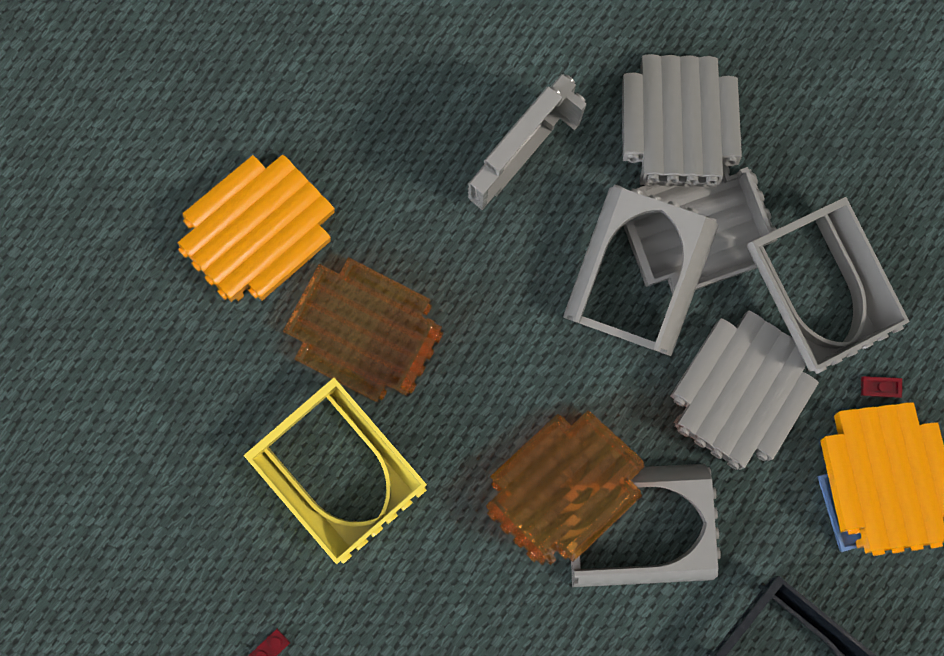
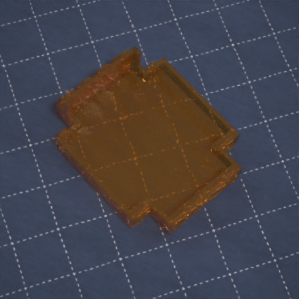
M349 257L340 274L321 264L318 265L283 330L284 333L303 342L294 360L331 379L335 378L342 385L377 403L379 399L383 401L388 391L385 389L386 386L405 396L408 393L412 394L417 386L414 383L417 376L421 377L425 371L424 362L426 359H431L435 351L432 349L434 343H439L444 334L441 332L442 327L435 324V321L423 317L424 314L428 315L432 308L429 298Z
M590 411L584 413L572 426L561 415L557 414L490 476L493 481L491 485L500 493L486 505L488 509L487 515L494 522L498 520L501 523L499 527L505 534H512L514 543L520 549L524 547L528 551L526 555L533 562L537 560L542 565L547 561L551 566L556 561L553 555L556 551L565 560L569 558L574 562L642 497L640 489L630 480L645 467L644 462Z

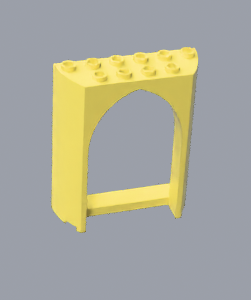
M335 378L331 379L244 455L336 564L340 561L344 564L352 557L351 551L355 548L360 550L369 542L366 539L368 536L374 537L383 529L381 525L384 522L389 524L398 516L396 512L400 508L404 511L413 503L411 499L415 495L419 498L427 491L425 489L427 484ZM326 397L372 449L382 465L386 479V499L379 517L375 519L348 521L337 518L323 510L269 448L270 445Z

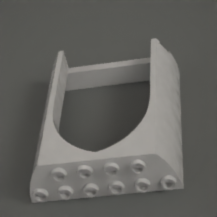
M614 185L608 190L563 318L672 356L719 226L716 223L717 219L698 214L699 211L693 208L682 209L680 204L676 202H662V198L655 195H650V197L644 196L642 191L634 188L630 191L621 186ZM662 212L670 219L679 233L683 247V265L656 342L583 317L582 315L604 254L615 233L635 217L646 213Z
M847 197L747 244L748 250L809 371H815L816 374L826 370L827 366L843 361L842 358L853 356L858 353V350L874 345L873 342L889 337L887 333L891 331L896 333L903 330V325L909 322ZM816 221L849 287L852 297L853 319L849 333L843 342H835L819 336L801 320L763 245Z
M705 464L566 471L572 587L709 581L718 577V559L721 556L720 548L717 547L716 539H719V529L715 527L718 511L717 507H714L716 488L712 484L710 467H707ZM661 487L674 491L687 499L702 518L703 527L695 543L683 555L670 562L652 566L581 569L576 490Z

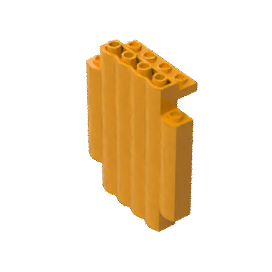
M283 154L267 168L252 155L183 213V222L189 229H194L178 242L180 247L178 250L185 258L189 257L193 261L191 264L198 272L203 271L206 275L204 277L211 286L214 284L219 289L217 292L224 300L228 298L231 302L234 299L239 301L244 297L243 292L249 287V293L255 299L259 297L262 301L330 242L331 237L320 225L334 214L335 208Z
M914 403L844 410L835 414L834 419L838 434L825 436L820 442L840 532H848V535L861 533L862 538L855 541L857 549L864 548L865 554L872 553L873 556L884 555L885 551L892 550V553L904 552V548H911V551L924 549L923 546L930 545L931 548L943 547L944 444L939 424L927 423L919 425Z

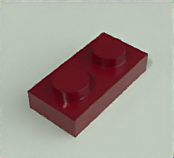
M861 377V396L902 398V378Z
M277 628L248 656H277L291 642Z

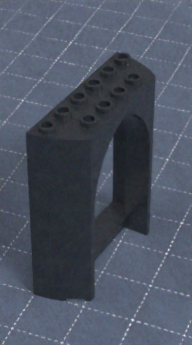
M773 576L769 578L766 585L763 582L759 585L758 588L761 591L715 650L709 649L706 653V656H727L772 599L819 637L834 656H876L780 576Z

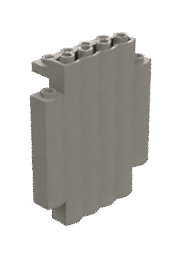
M643 55L641 74L626 73L623 75V161L631 163L642 162L640 185L649 187L655 185L666 187L684 186L686 188L704 187L709 189L717 187V184L720 185L723 178V164L727 166L739 165L742 151L738 78L734 76L719 77L718 58L690 55L682 57L675 55Z
M561 74L551 87H546L485 158V164L468 183V198L481 210L485 208L494 196L497 197L553 131L559 119L564 121L573 130H576L580 125L586 103L580 94H574L576 84H574L575 81L569 75Z
M723 164V178L720 185L717 184V187L709 189L704 187L686 188L684 186L666 187L661 185L651 187L645 185L637 188V190L643 192L644 196L650 197V195H655L662 198V202H676L680 204L682 209L693 208L698 210L700 215L717 219L716 223L719 226L696 290L757 269L747 244L777 230L770 221L771 213L769 209L765 208L764 195L757 187V177L748 167L740 169L737 174L729 176V167ZM662 212L646 213L633 218L624 224L623 227L645 286L648 287L668 280L673 294L683 265V247L676 227ZM775 239V240H773V241H771V242H769V243H767V244H765V245L774 243V242L777 241L778 239Z
M747 311L736 327L721 318L712 328L670 395L677 405L686 407L683 413L674 421L675 427L678 428L680 434L693 438L698 446L711 450L713 456L726 460L727 464L733 469L741 470L745 468L753 453H756V457L762 461H770L774 459L819 382L803 372L806 364L793 338L763 320L759 315Z

